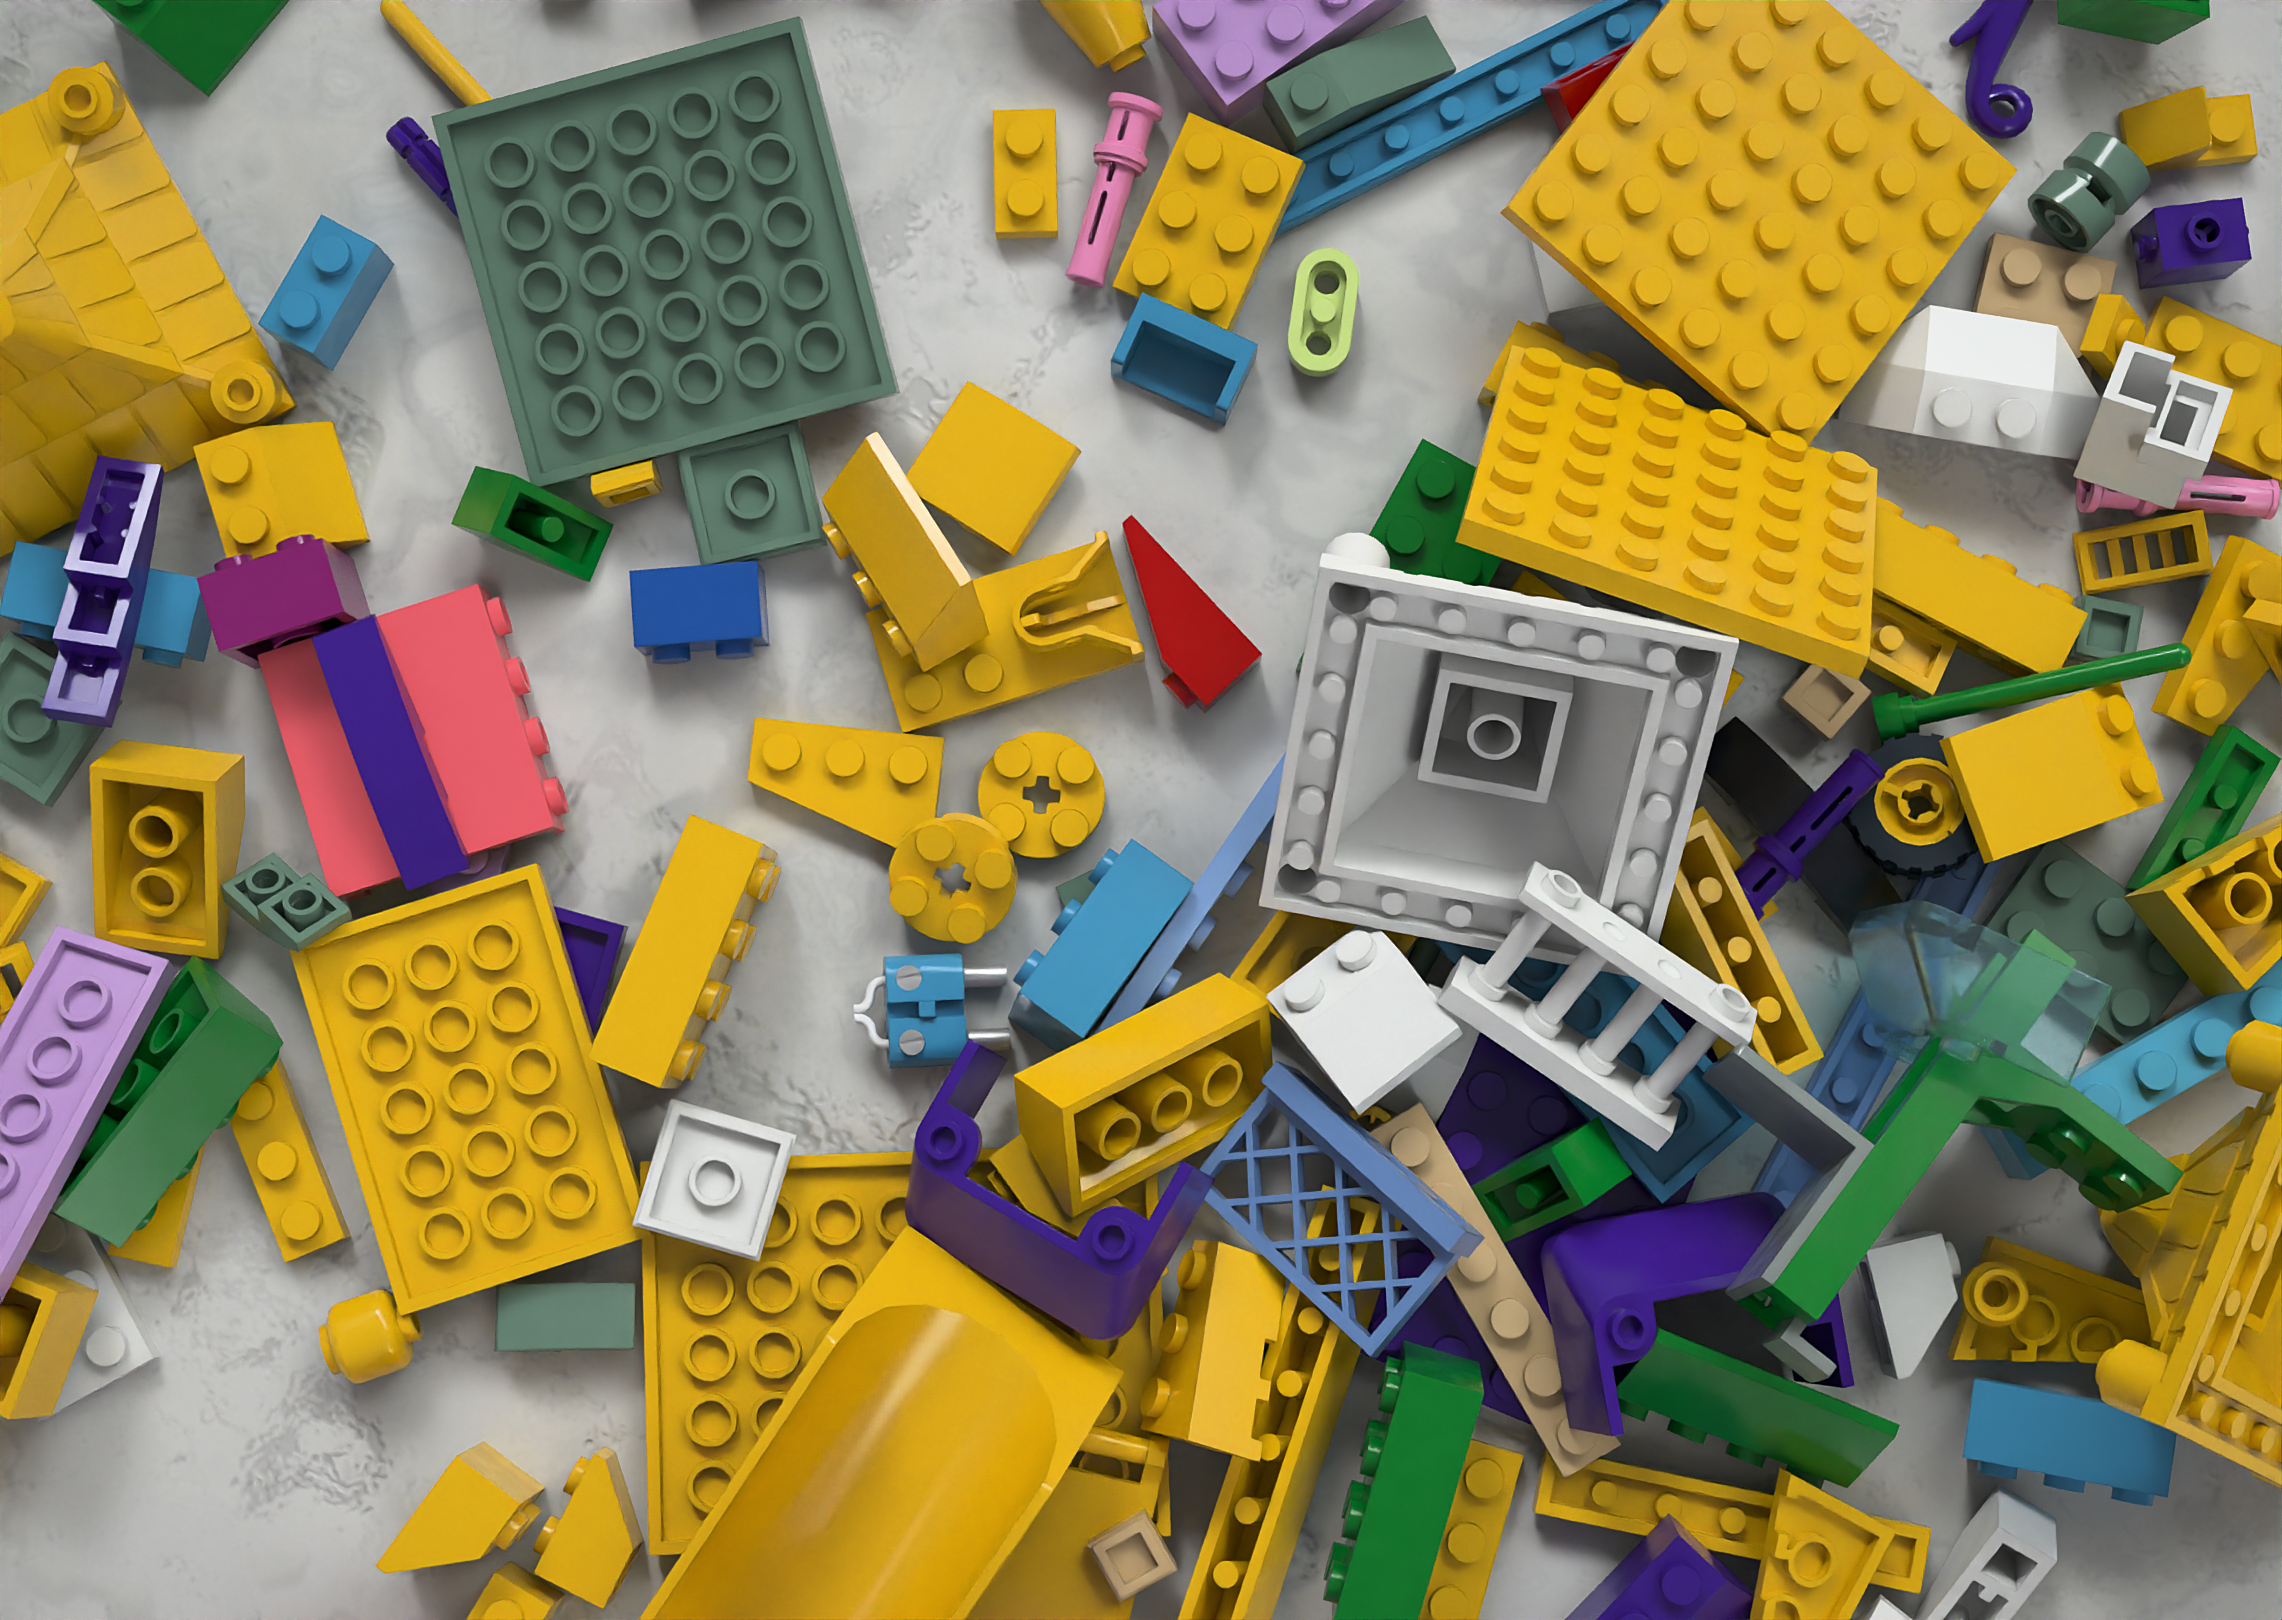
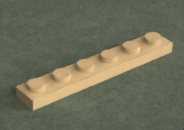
M1418 1102L1370 1130L1369 1133L1485 1237L1469 1258L1461 1256L1445 1276L1563 1478L1568 1477L1620 1446L1621 1444L1616 1436L1611 1437L1569 1428L1552 1326L1423 1104ZM1431 1250L1432 1254L1436 1258L1437 1255Z

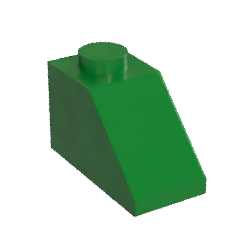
M475 466L451 522L452 525L502 549L586 582L591 581L614 524L516 475Z
M1598 1116L1551 1139L1472 1185L1471 1189L1502 1242L1506 1243L1587 1206L1630 1176L1632 1172Z

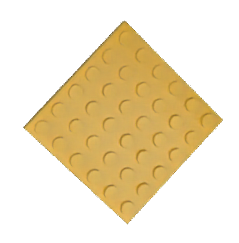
M1668 0L1501 210L1500 214L1726 408L1741 417L1746 424L1768 436L1775 430L1794 433L1804 439L1809 446L2014 176L2017 169L1826 0Z
M1512 345L1504 366L1455 542L1858 680L1870 657L1877 468L1869 466L1863 458L1850 452L1837 451L1830 453L1808 446L1804 439L1788 431L1775 430L1768 436L1746 424L1741 417L1732 412L1721 409L1709 412L1684 403L1683 399L1673 392L1664 389H1651L1647 391L1624 383L1618 375L1602 368L1585 370L1562 362L1558 355L1547 349L1539 347L1524 349Z

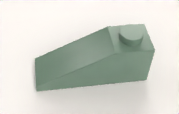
M1425 15L1320 53L1266 82L1263 108L1290 155H1293L1453 74L1456 71V66Z

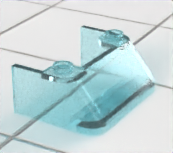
M1915 899L1860 911L1848 935L1875 1035L1886 1042L1882 1052L1909 1065L1929 1040L1930 1036L1935 1035L1942 1039L1938 1049L1961 1061L1977 1065L1981 1056L2002 1058L2054 1084L2068 1088L2112 989V986L1956 912L1923 900Z

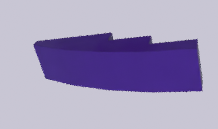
M105 456L97 457L63 567L70 582L52 637L59 651L41 707L48 719L108 728L113 726L144 602L164 478L162 465Z
M372 614L314 635L312 641L334 706L370 802L407 891L469 869L471 860L447 807L448 795L423 739L425 734L424 727L376 615Z

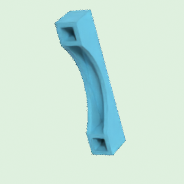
M2282 957L2247 991L2205 996L2144 1034L2096 1060L2061 1076V1078L2125 1126L2227 1066L2225 1054L2230 1038L2249 1022L2259 1020L2282 1027ZM1979 1126L2009 1178L2032 1180L2050 1169L2035 1160L2026 1151L2024 1146L2026 1142L2011 1130Z

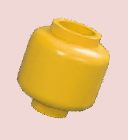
M387 1289L375 1290L331 1306L328 1311L326 1324L319 1326L318 1330L320 1347L330 1371L334 1375L342 1373L350 1382L355 1384L408 1367L412 1362L413 1342L421 1340L423 1336L417 1312L400 1316L394 1294Z

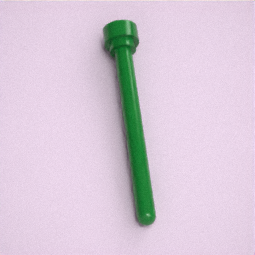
M2173 643L1916 701L1913 700L1912 695L1899 697L1897 691L1872 697V704L1880 740L1883 745V742L1894 737L1896 740L1906 737V733L1920 732V725L2181 669L2190 663L2192 654L2187 645Z

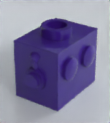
M2242 197L2153 208L2130 229L2140 289L2226 279L2252 259L2248 238L2249 228L2246 225Z

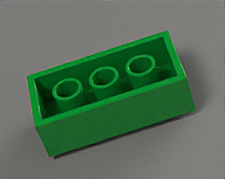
M1423 438L1369 536L1376 538L1384 545L1390 557V569L1403 571L1411 575L1421 574L1459 581L1471 586L1481 585L1487 587L1503 558L1455 542L1476 467ZM1303 654L1296 668L1298 673L1301 671Z
M1405 1340L1403 1341L1398 1359L1387 1356L1377 1394L1380 1395L1378 1410L1383 1412L1380 1421L1369 1418L1359 1456L1362 1457L1359 1474L1364 1475L1363 1482L1351 1480L1342 1510L1341 1518L1344 1519L1341 1537L1346 1538L1345 1544L1333 1542L1325 1568L1323 1580L1326 1581L1323 1600L1332 1602V1620L1419 1619L1484 1396L1479 1362Z

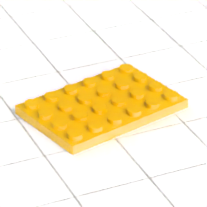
M534 863L341 924L299 952L289 949L400 1316L654 1234V1231L632 1225L642 1194L603 1065L587 1058L595 1039L541 864Z

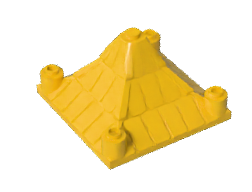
M102 61L90 68L75 66L64 69L53 78L48 91L0 114V559L13 553L16 541L33 543L79 519L98 456L162 465L165 475L196 459L193 446L252 427L261 426L298 407L294 396L110 63Z
M2254 1020L2232 1035L2226 1048L2225 1060L2236 1085L2263 1093L2256 1107L2246 1106L2190 1155L2182 1153L2166 1158L2184 1172L2170 1194L2118 1214L2114 1210L2107 1211L2098 1207L2101 1231L2128 1269L2141 1281L2152 1339L2160 1344L2157 1350L2137 1341L2125 1339L2114 1348L2104 1352L2098 1362L2095 1378L2099 1386L2101 1399L2107 1405L2161 1426L2251 1471V1474L2256 1479L2282 1489V1027Z

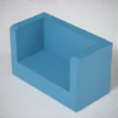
M1142 292L1112 356L1111 375L1225 426L1254 364L1258 344Z

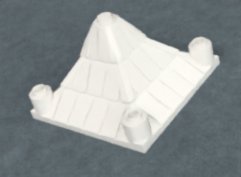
M1346 533L1336 537L1327 545L1325 552L1322 553L1258 906L1497 951L1529 909L1517 897L1528 870L1537 861L1549 870H1558L1569 875L1579 884L1584 894L1658 943L1736 657L1739 639L1668 614H1664L1662 619H1650L1641 617L1638 614L1617 610L1585 607L1578 603L1540 596H1525L1519 592L1481 585L1471 586L1459 581L1421 574H1406L1403 571L1390 569V557L1384 545L1376 538L1364 533ZM1552 923L1526 957L1570 965L1585 945ZM1609 961L1600 970L1631 977Z

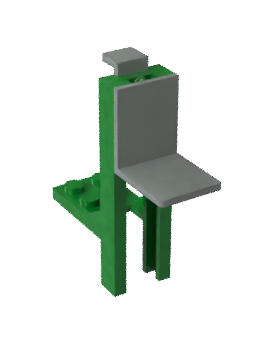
M2032 929L2022 937L2007 959L1997 952L1986 960L1860 1133L1744 1043H1740L1711 1064L1701 1076L1705 1082L1816 1168L1725 1292L1772 1330L1762 1345L1808 1382L1814 1383L1829 1378L1837 1366L1799 1335L1808 1324L1818 1321L1961 1123L2011 1130L2026 1142L2024 1145L2025 1149L2035 1160L2049 1168H2060L2080 1184L2078 1190L2084 1198L2103 1210H2114L2117 1214L2170 1194L2183 1176V1171L2019 1045V1042L2077 964L2075 959L2036 929Z

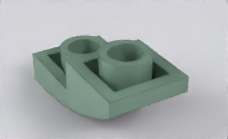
M274 852L221 885L224 902L239 916L276 943L297 952L352 918L351 909L311 872L301 878Z
M544 1283L496 1286L494 1352L629 1351L634 1349L635 1283Z

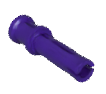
M1853 749L1849 753L1850 756L1809 796L1806 802L1773 836L1768 833L1763 837L1759 836L1752 843L1754 852L1734 871L1758 921L1765 915L1762 909L1764 905L1787 881L1795 883L1802 876L1801 871L1804 869L1802 861L1843 820L1873 786L1885 777L1882 769L1859 749Z

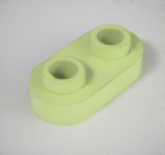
M1322 248L1311 252L1302 260L1296 274L1287 338V353L1292 364L1300 372L1313 377L1327 376L1340 369L1347 359L1351 345L1359 273L1354 261L1347 254L1337 249ZM1323 276L1331 277L1336 281L1338 289L1332 294H1322L1316 289L1315 281ZM1313 337H1321L1328 342L1330 350L1324 355H1314L1309 352L1306 343Z

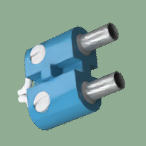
M961 953L884 956L883 976L872 980L866 988L864 1001L861 1004L854 1005V1023H859L866 1027L868 1038L873 1045L886 1049L889 1069L953 1066L968 1039L979 1043L991 1051L1010 1050L1009 1027L966 1029V1015H964L963 1000H965V988L1007 986L1006 964L964 966ZM880 986H883L886 1040L881 1039L877 1035L875 1024L871 1018L861 1014L871 1008L874 1003L875 991Z

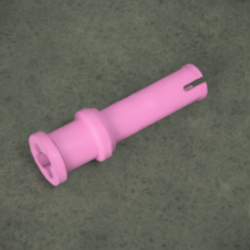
M1113 92L1109 96L1108 106L1112 109L1107 129L1103 142L1095 144L1093 150L1094 163L1099 167L1082 218L1070 265L1065 273L1068 279L1094 288L1104 287V278L1117 234L1121 227L1122 217L1134 177H1140L1142 172H1145L1147 169L1148 159L1144 154L1153 123L1161 121L1163 115V108L1160 105L1130 93Z
M2203 475L2201 481L2197 482L2186 478L2174 511L2192 512L2203 510L2204 514L2251 516L2270 520L2278 510L2280 487L2278 481L2274 479L2256 480ZM2077 478L2076 503L2079 511L2082 513H2094L2097 508L2130 510L2134 517H2147L2154 514L2157 509L2172 510ZM2205 492L2232 495V497L2193 495L2190 493Z

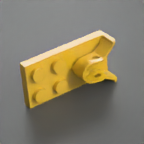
M1107 531L1094 533L1095 542L973 579V585L990 635L925 672L921 670L911 653L901 658L896 652L882 624L890 620L885 610L880 608L867 612L866 617L902 733L912 734L1145 661L1143 644L1140 642L1111 552Z

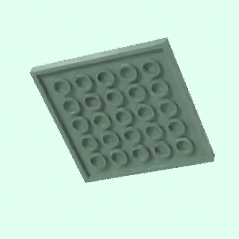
M799 16L431 116L530 483L544 488L590 476L592 473L650 458L654 459L695 446L900 394L804 23Z

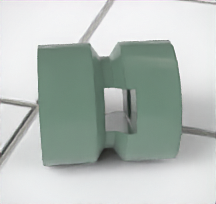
M2091 132L2063 161L2064 170H2055L2028 198V208L2041 229L2053 240L2072 251L2088 253L2115 225V215L2125 214L2151 187V177L2144 163L2127 145L2111 135L2102 132Z

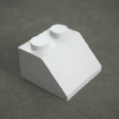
M1355 926L1265 996L1294 1039L1358 1115L1463 1035L1459 1026L1446 1009L1437 1003L1438 999L1402 952L1380 929L1367 926Z

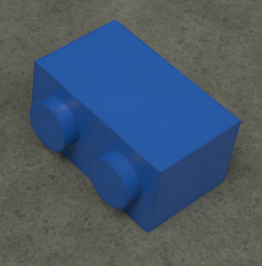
M757 561L629 571L634 647L644 656L652 655V663H685L691 661L690 652L710 650L716 651V658L718 659L749 658L754 656V647L770 646L765 571Z

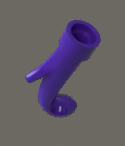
M1984 0L1975 13L1949 38L1950 45L1958 47L1979 34L1966 79L1965 104L1970 120L1982 133L1992 138L2008 139L2016 137L2026 130L2032 120L2033 106L2031 98L2024 90L2014 85L1993 84L2034 0ZM1997 101H2007L2013 106L2015 114L2010 118H2000L1992 112L1990 104Z

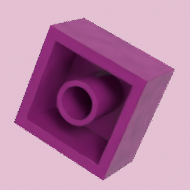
M304 534L290 537L277 543V552L254 560L252 555L243 554L215 563V572L196 579L218 651L253 669L261 668L257 657L258 654L311 638L319 633L371 615L354 559L323 538L315 539L312 534Z

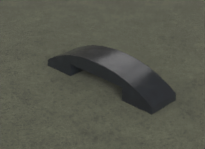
M1738 717L1732 718L1714 734L1703 778L1728 806L1734 804L1762 836L1766 833L1773 836L1806 802L1809 796L1814 793L1813 789ZM1842 822L1835 826L1802 861L1804 869L1801 871L1802 876L1800 879L1817 897L1814 902L1856 949L1863 946L1905 907L1904 902L1889 880Z

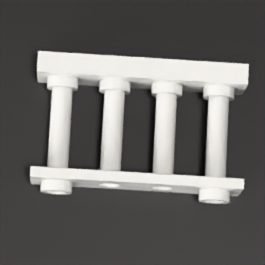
M1535 861L1528 870L1517 897L1519 901L1529 907L1528 911L1487 964H1478L1466 955L1461 957L1449 973L1437 1003L1658 1152L1673 1134L1681 1101L1674 1097L1672 1092L1719 1037L1735 1047L1740 1043L1748 1045L1751 1041L1758 1011L1750 1006L1747 998L1739 990L1728 984L1716 983L1584 894L1579 884L1569 875L1558 870H1549ZM1553 923L1583 943L1585 947L1541 1002L1532 1001L1510 986L1507 980ZM1607 961H1609L1641 984L1596 1039L1587 1038L1563 1022L1562 1018ZM1665 999L1695 1019L1696 1023L1652 1076H1643L1618 1059L1617 1055L1661 1001Z

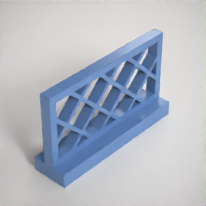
M1276 1061L1260 1080L1266 1086L1265 1089L1199 1168L1204 1173L1216 1178L1228 1163L1247 1161L1249 1197L1227 1199L1212 1185L1204 1200L1370 1357L1377 1358L1461 1256L1469 1258L1485 1237L1300 1070ZM1275 1107L1288 1119L1290 1147L1260 1150L1259 1125ZM1302 1133L1316 1145L1303 1146ZM1246 1142L1247 1151L1238 1152V1150ZM1326 1154L1334 1161L1336 1190L1305 1192L1303 1156ZM1290 1157L1292 1194L1262 1196L1260 1160ZM1348 1175L1362 1187L1349 1188ZM1374 1197L1381 1204L1383 1233L1351 1235L1349 1198ZM1336 1199L1338 1236L1307 1239L1306 1202ZM1292 1203L1294 1240L1272 1242L1264 1234L1262 1206ZM1249 1207L1250 1220L1237 1208ZM1395 1218L1409 1230L1396 1231ZM1419 1239L1437 1255L1420 1277L1398 1279L1396 1241ZM1383 1242L1385 1280L1354 1282L1352 1245ZM1339 1246L1341 1283L1318 1285L1309 1276L1308 1248ZM1295 1249V1262L1282 1250ZM1411 1287L1402 1299L1399 1300V1288ZM1386 1289L1387 1317L1371 1335L1356 1321L1354 1292ZM1330 1293H1341L1342 1307L1329 1295Z

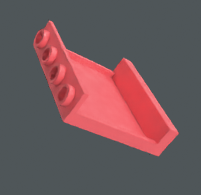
M475 584L376 616L424 727L425 734L423 739L448 795L446 804L468 856L471 857L548 831L554 834L565 832L560 815L569 813L567 799L558 777L548 778L542 755L550 753L548 738L539 717L530 718L523 695L531 693V685L521 658L518 656L511 659L504 635L512 633L513 629L502 598L496 597L492 599L491 593L479 584ZM312 637L258 654L259 664L328 889L341 901L351 902L372 895L370 889L402 879L350 750Z

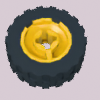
M1919 732L1906 733V737L1896 740L1894 737L1884 741L1882 747L1874 751L1872 749L1867 754L1882 769L1885 777L1878 781L1847 814L1848 824L1851 826L1852 835L1874 862L1882 866L1884 872L1896 876V874L1908 876L1907 880H1920V877L1932 876V879L1943 877L1945 872L1951 869L1957 871L1964 866L1967 859L1972 854L1975 855L1979 850L1939 742L1944 738L1942 735L1932 733L1931 736H1921ZM1922 796L1930 801L1932 811L1920 814L1916 820L1910 817L1911 810L1907 803L1913 797Z

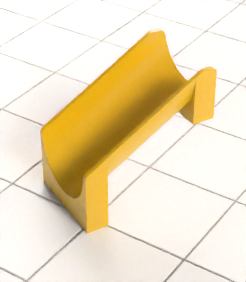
M906 1225L823 1338L782 1400V1404L638 1620H965L1047 1502L1125 1372L977 1271L950 1255L930 1239L909 1225Z

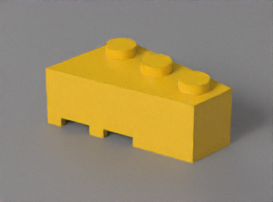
M1194 1240L1192 1249L1184 1254L1178 1268L1177 1284L1181 1288L1174 1312L1166 1317L1161 1327L1159 1348L1162 1354L1156 1375L1149 1379L1142 1393L1140 1409L1144 1417L1140 1429L1211 1451L1260 1462L1263 1442L1252 1439L1251 1435L1256 1402L1265 1404L1269 1401L1271 1381L1260 1378L1265 1342L1269 1344L1277 1342L1286 1277L1264 1256L1219 1241Z

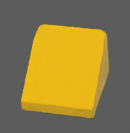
M655 458L591 474L590 486L593 496L606 508L660 494L661 490H664Z

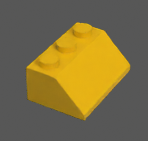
M878 432L866 437L821 498L830 520L829 523L821 528L837 557L842 560L850 555L860 571L851 576L869 608L871 609L881 604L890 620L882 624L898 655L902 658L911 653L921 670L925 672L990 635L969 574Z

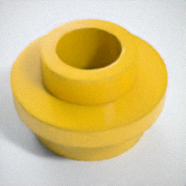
M1985 1261L1971 1268L1965 1275L1961 1285V1301L1969 1316L1978 1323L1990 1327H2003L2015 1322L2023 1314L2028 1302V1287L2021 1273L2013 1266L2000 1261ZM1996 1281L2000 1284L2003 1295L1999 1303L1989 1306L1984 1301L1983 1289L1989 1282Z

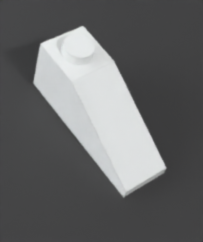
M1998 1485L1962 1531L1913 1620H2011L2057 1562L2056 1518Z

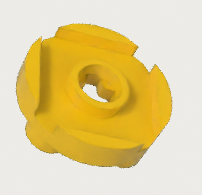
M1045 731L1030 732L1000 744L995 750L994 755L986 763L979 780L978 805L983 819L1003 834L1009 844L1008 849L1012 853L1028 859L1049 860L1062 857L1073 851V849L1082 845L1096 830L1104 812L1105 786L1103 777L1091 753L1084 747H1081L1071 738L1058 733ZM1046 778L1049 779L1050 789L1060 791L1059 803H1048L1046 813L1039 814L1034 812L1032 801L1023 799L1025 788L1035 787L1037 779Z
M946 813L941 818H933L925 823L922 821L914 825L900 840L890 862L888 878L891 906L898 914L903 916L911 927L933 939L948 942L957 941L963 944L979 940L984 933L995 928L1004 919L1016 894L1018 886L1017 865L1015 866L1014 858L1008 850V842L1003 834L992 824L967 813ZM953 863L960 864L965 868L963 878L971 884L966 889L957 887L954 891H949L942 887L943 880L936 876V870L938 868L949 870Z

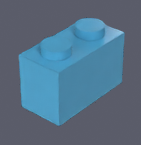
M321 214L258 325L279 343L333 371L393 268L394 263L376 243Z

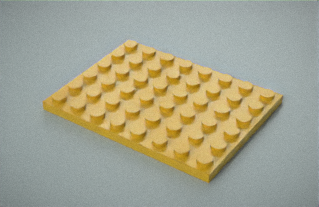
M982 1148L980 1156L968 1178L1000 1196L987 1175L996 1169L988 1157L1001 1148ZM913 1151L791 1155L759 1261L654 1232L652 1236L642 1239L649 1556L683 1553L782 1404V1400L823 1338L906 1225H908L905 1216V1202ZM640 1161L641 1192L643 1191L651 1161ZM1158 1173L1115 1196L1125 1208L1149 1220L1159 1203ZM1020 1201L1014 1204L1075 1241L1078 1239L1073 1234L1028 1212ZM981 1274L1125 1372L1095 1421L1094 1427L1150 1439L1152 1432L1140 1429L1144 1417L1141 1413L1140 1403L1147 1382L1156 1375L1162 1354L1159 1348V1335L1163 1325L1162 1278L1157 1282L1133 1327L1118 1339L1101 1341L1081 1334ZM1081 1450L1077 1451L1069 1465L1070 1467L1139 1483L1144 1467L1142 1464ZM1168 1454L1152 1519L1161 1536H1171Z

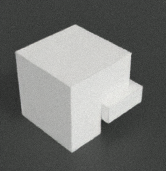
M2125 340L2073 477L2174 510L2186 478L2197 482L2201 481L2234 389L2171 370L2176 356Z

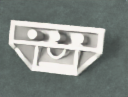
M1928 305L1901 323L1838 406L1836 419L1905 433L2079 460L2098 411L2100 397L2058 326Z

